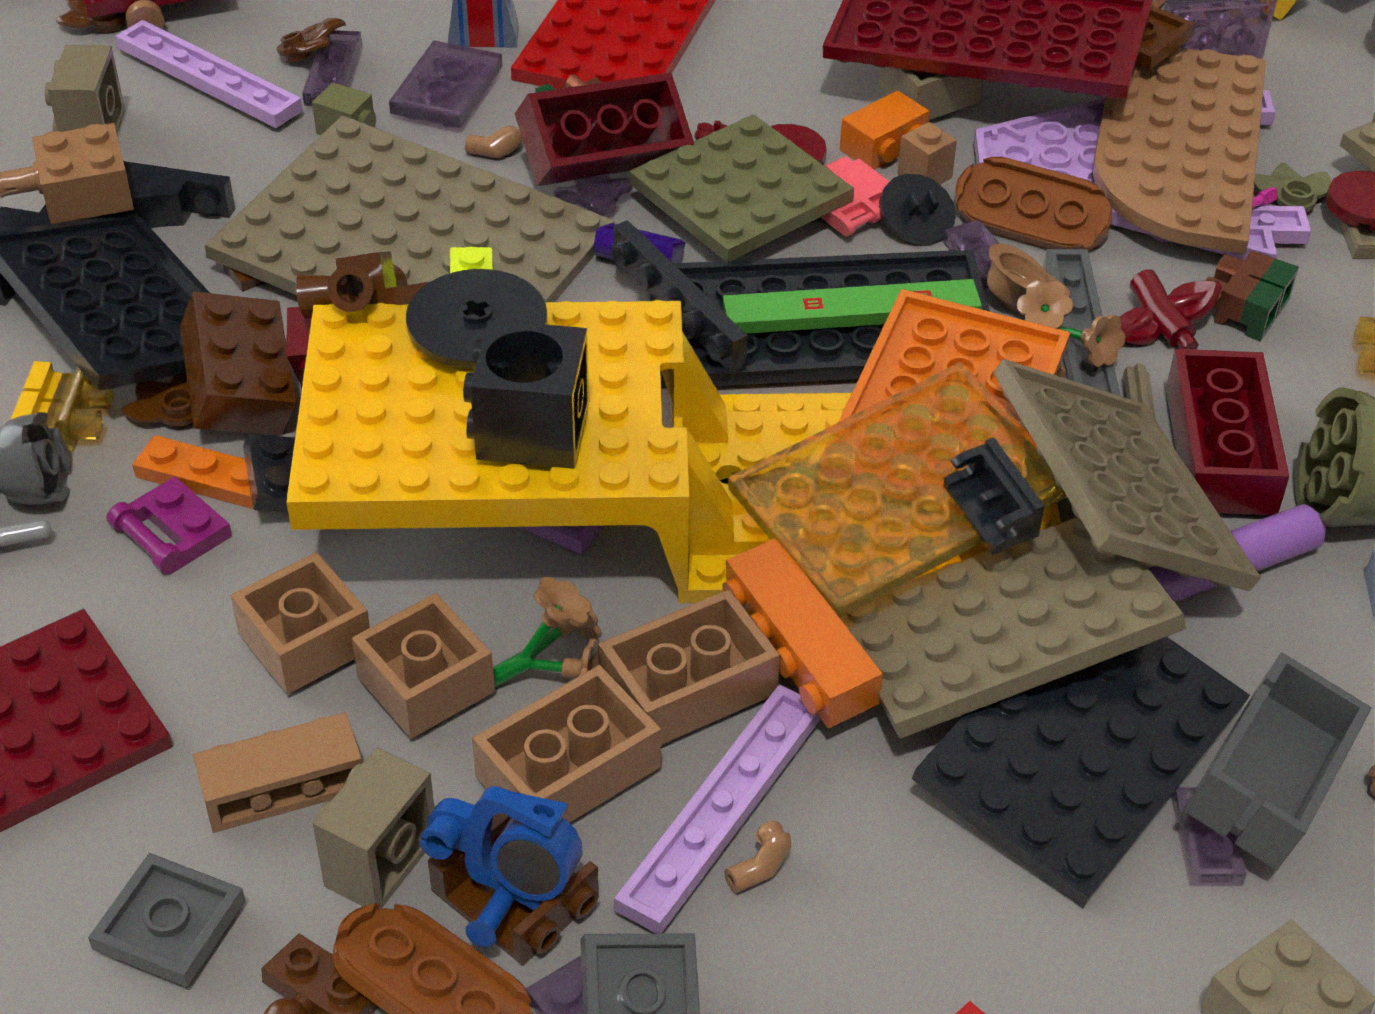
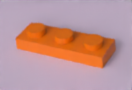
M154 435L132 464L136 478L163 484L175 476L195 494L253 509L244 458Z

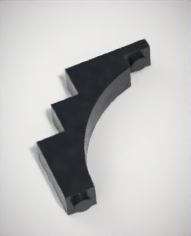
M123 161L134 210L90 218L137 212L151 228L184 226L192 213L230 218L235 210L230 177ZM46 204L40 212L0 207V231L51 224ZM0 273V305L6 306L16 294V291Z

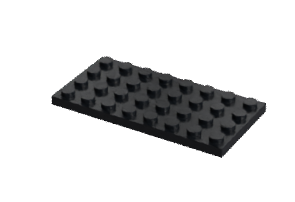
M973 249L735 260L728 263L726 261L673 263L722 311L723 296L965 279L974 280L982 310L990 311ZM648 292L649 301H655L656 299ZM884 324L747 334L746 368L734 374H731L719 361H714L708 351L694 337H690L685 332L683 326L682 332L714 386L859 379ZM660 372L661 389H667L662 372Z

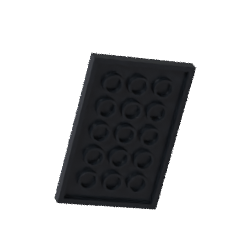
M137 212L0 231V273L97 391L115 389L119 386L144 381H155L160 378L186 373L180 324L193 291L210 292Z
M1164 637L964 714L917 766L911 779L1083 909L1241 710L1250 694L1170 638Z

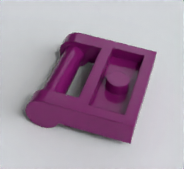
M175 476L129 504L126 502L116 503L110 508L106 516L108 524L117 532H125L152 557L153 565L163 574L176 572L232 537L230 524ZM149 519L175 545L171 543L165 544L142 522Z

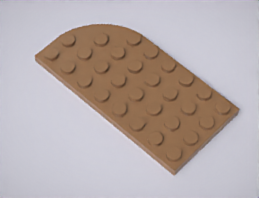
M1179 47L1151 70L1136 65L1127 99H1105L1094 158L1093 178L1095 184L1105 192V197L1110 201L1111 207L1130 223L1165 240L1183 245L1246 254L1250 233L1266 60L1257 59L1251 55L1235 56L1221 54L1209 49L1200 51Z

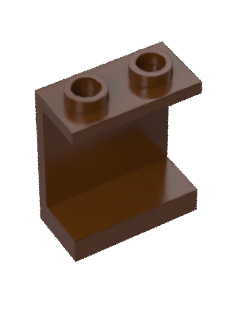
M503 813L494 815L491 827V848L511 819V817ZM454 849L447 859L439 860L431 857L428 860L432 892L469 923L476 921L495 892V889L478 883L470 877L466 869L465 852ZM589 861L577 873L572 874L562 893L551 900H545L535 910L515 900L495 932V944L522 966L537 953L543 954L556 943L561 931L576 918L582 919L586 917L595 907L599 898L598 866Z

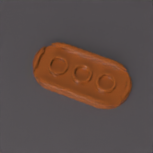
M1006 157L985 158L982 163H978L975 166L973 163L961 173L955 187L956 207L960 216L967 224L984 232L1043 249H1088L1089 251L1106 238L1112 224L1110 201H1108L1105 197V192L1097 184L1083 178Z
M380 903L370 904L349 913L338 927L333 947V961L338 973L351 987L388 1014H533L530 1008V996L527 989L518 979L422 911L400 904H394V909H379Z

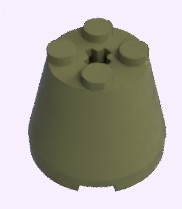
M1340 387L1331 391L1316 408V417H1320L1312 433L1310 444L1301 442L1295 472L1297 505H1308L1320 513L1318 515L1322 524H1325L1326 527L1375 526V397L1366 392Z

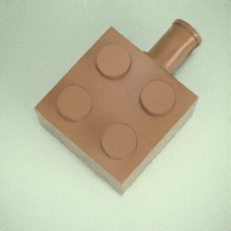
M114 123L104 125L92 124L81 129L63 132L51 131L44 135L32 137L36 161L32 162L33 166L0 172L1 198L39 190V193L44 196L51 224L134 210Z

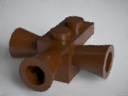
M391 251L336 258L337 269L331 276L299 274L296 279V296L302 315L308 319L312 317L314 305L334 304L340 310L355 312L363 309L367 304H409L413 296L429 282L408 285L404 272L393 264Z

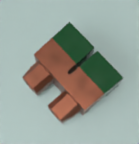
M1252 250L1244 261L1224 254L1217 265L1214 278L1208 276L1206 279L1207 281H1218L1222 286L1213 306V309L1217 310L1214 323H1224L1230 318L1247 326L1245 336L1261 342L1275 319L1290 300L1299 266Z

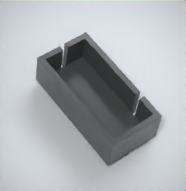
M1281 652L1254 691L1183 811L1223 837H1226L1230 831L1238 837L1234 844L1277 871L1306 834L1372 707Z

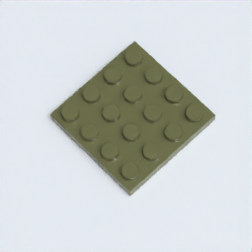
M754 114L694 141V145L681 146L670 153L629 171L630 185L727 263L852 202L854 198V187Z

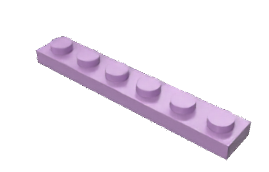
M144 20L139 21L115 36L118 49L274 128L286 123L289 119L303 111L300 97Z
M780 684L777 686L615 896L614 911L656 934L662 933L821 720L817 713L811 714L806 709L799 693Z

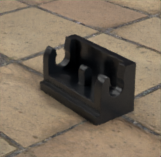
M994 437L985 440L983 445L958 454L950 461L955 469L968 466L961 471H956L946 476L943 487L992 555L1039 537L1044 504Z

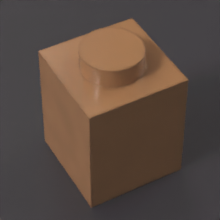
M931 122L901 136L898 175L920 174L935 180L938 184L951 179L953 176L957 139Z

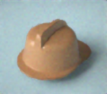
M999 243L993 244L989 248V257L992 263L987 274V286L1009 310L1018 311L1017 301L1022 295L1026 294V288L1032 281L1040 280L1045 284L1050 281L1060 282L1046 272L1033 257L1016 247ZM1064 285L1065 295L1070 297L1071 293L1069 289Z

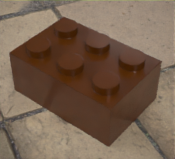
M193 291L180 324L193 428L281 436L295 407L296 398L290 362L286 356V338L280 302Z

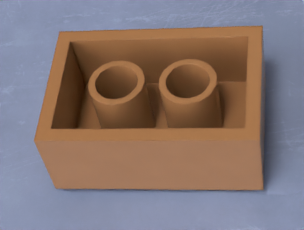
M729 589L598 643L599 665L661 728V745L769 698L778 686L780 654Z
M601 665L596 666L472 737L475 775L486 789L491 786H497L516 793L568 803L567 811L563 817L569 823L661 768V728Z

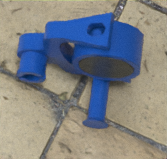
M491 786L484 791L475 805L455 798H446L440 801L429 815L427 820L428 828L420 836L422 838L420 840L422 850L428 856L439 860L447 859L454 849L465 852V864L470 877L478 883L495 889L478 919L468 923L465 928L466 935L473 944L484 948L495 944V932L515 900L535 910L545 900H551L562 893L583 855L582 841L576 829L563 817L567 811L568 803ZM503 813L511 817V819L491 848V827L494 815Z

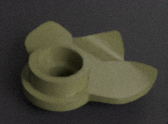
M1286 163L1278 165L1271 176L1255 174L1254 186L1259 192L1271 187L1277 188L1276 201L1280 206H1304L1305 212L1311 211L1315 207L1317 199L1327 196L1331 184V179L1327 172H1317L1303 178Z

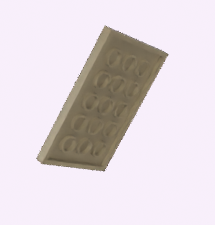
M1002 359L994 371V375L1004 390V397L1012 403L1020 417V424L1031 435L1037 445L1036 450L1038 454L1046 460L1055 475V483L1065 492L1072 504L1073 513L1083 522L1091 536L1090 541L1099 552L1109 557L1119 555L1130 558L1146 567L1159 566L1170 569L1186 578L1195 576L1210 580L1223 588L1232 586L1246 591L1252 590L1260 580V574L1145 404Z
M1077 516L1074 519L1050 528L1040 530L1039 537L994 555L987 550L963 561L945 565L939 570L913 580L900 582L894 587L868 597L855 599L851 603L839 607L840 613H837L841 621L883 673L882 688L878 692L879 699L899 739L1186 629L1184 614L1146 566L1130 558L1119 555L1109 557L1099 552L1092 545L1089 532Z

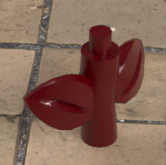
M1146 269L1137 273L1130 281L1129 286L1140 307L1133 308L1119 317L1121 319L1120 329L1125 334V342L1136 345H1148L1155 342L1162 335L1172 347L1197 349L1199 344L1194 338L1196 328L1192 323L1200 321L1211 311L1220 294L1221 284L1218 281H1193L1176 287L1168 295L1154 270Z

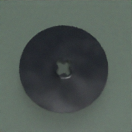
M492 269L462 270L438 277L423 286L413 296L406 311L407 332L415 347L424 355L437 362L461 368H474L473 349L475 340L484 338L488 320L547 325L546 303L540 292L532 284L516 275Z

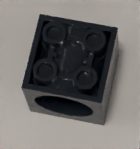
M488 320L484 338L475 340L473 349V367L475 370L474 373H466L463 388L464 402L471 403L472 409L469 410L467 417L466 433L468 439H474L476 460L574 469L589 404L587 328Z

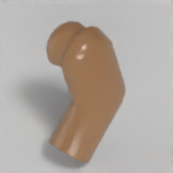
M505 126L488 137L469 134L465 142V152L502 159L516 150L523 140L520 131L516 127Z
M769 821L760 826L756 832V840L761 844V848L756 855L725 869L726 882L731 891L739 893L775 876L791 849L790 833L784 832L781 823Z

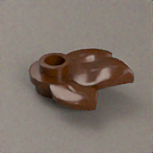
M66 0L71 10L56 18V23L66 27L81 29L94 25L96 31L110 33L123 27L125 12L88 18L83 0Z
M327 18L302 31H294L283 36L280 39L281 44L276 50L280 56H284L287 63L299 61L309 56L314 50L329 45V40L326 36L335 29L346 26V23L340 18Z
M186 373L173 376L170 383L159 381L136 383L135 396L137 401L122 407V412L129 419L139 423L163 422L170 426L183 427L193 422Z

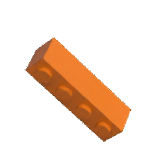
M777 537L726 560V582L723 583V591L729 589L780 654V674L784 678L790 677L799 688L804 706L811 714L817 713L829 729L880 704L878 692L882 688L883 673Z

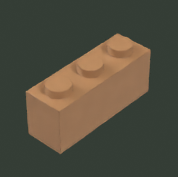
M346 712L330 717L317 718L308 723L278 731H269L260 736L230 744L217 745L211 749L193 753L213 833L333 800L346 784L351 770L357 764L362 763Z

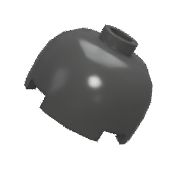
M46 412L23 415L7 421L0 427V492L14 503L25 506L46 505L64 501L69 494L70 489L66 486L62 487V473L71 471L67 447L59 428L49 429L45 421H47L48 414Z

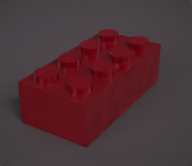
M672 72L529 93L515 112L517 124L537 186L627 172L670 153L681 146L694 145Z
M1175 349L1166 384V392L1176 452L1218 513L1274 515L1279 513L1290 476L1264 353Z

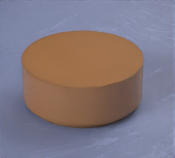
M140 0L134 2L126 11L125 18L128 28L141 20L161 29L164 27L162 11L152 1Z

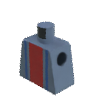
M453 0L448 47L517 48L519 22L513 0Z

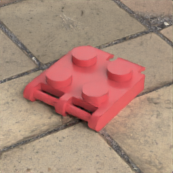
M845 156L825 165L826 168L854 187V198L852 202L821 216L824 221L847 237L855 233L857 227L869 221L876 223L882 220L879 199L883 188L890 181L861 159L852 161Z

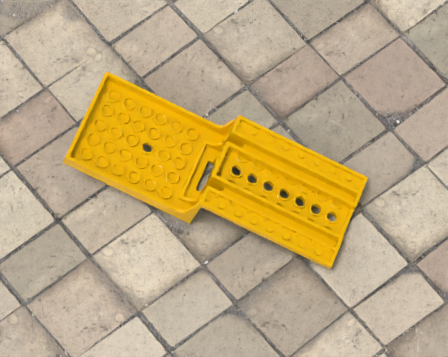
M681 301L545 302L547 325L587 328L589 404L574 469L476 460L474 439H468L466 433L467 417L469 410L472 409L471 403L464 402L463 398L466 373H474L475 369L446 365L427 357L419 351L412 343L407 332L406 311L409 304H367L363 309L355 312L340 310L334 304L313 306L286 501L291 530L645 525L656 530L659 535L678 589V603H697L723 592V583L726 582V560L776 537L826 601H853L858 598L868 597L894 587L900 582L913 580L939 570L945 565L963 561L988 550L967 520L833 482H829V486L802 488L799 485L798 488L756 490L748 488L747 490L733 491L731 485L722 483L720 480L731 478V472L746 471L747 473L750 471L797 469L800 471L801 469L815 468L817 473L820 459L852 393L719 394L682 332ZM660 372H662L671 399L672 428L662 425ZM1032 439L1019 472L1044 504L1040 528L1042 530L1060 524L1061 520L1049 465L1038 454L1036 450L1037 445Z

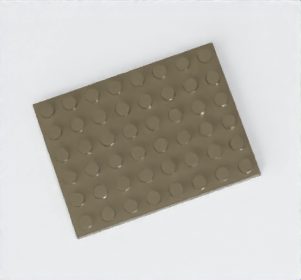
M342 115L205 244V252L208 259L296 295V279L299 274L331 276L337 269L336 258L391 251L393 264L404 272L408 285L431 282L438 277L449 274L450 247H492L493 270L507 272L526 280L540 292L545 302H555L595 256L594 240L596 229L610 223L615 224V220Z

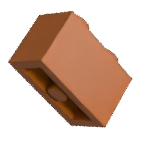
M897 90L842 118L839 150L853 160L861 159L875 170L899 157L901 136L928 123L930 111Z

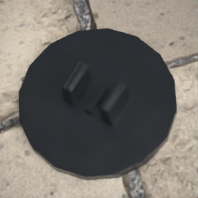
M903 174L894 177L883 188L879 199L880 213L887 227L899 238L910 243L930 245L942 241L953 229L956 219L954 202L948 192L933 179L920 174Z

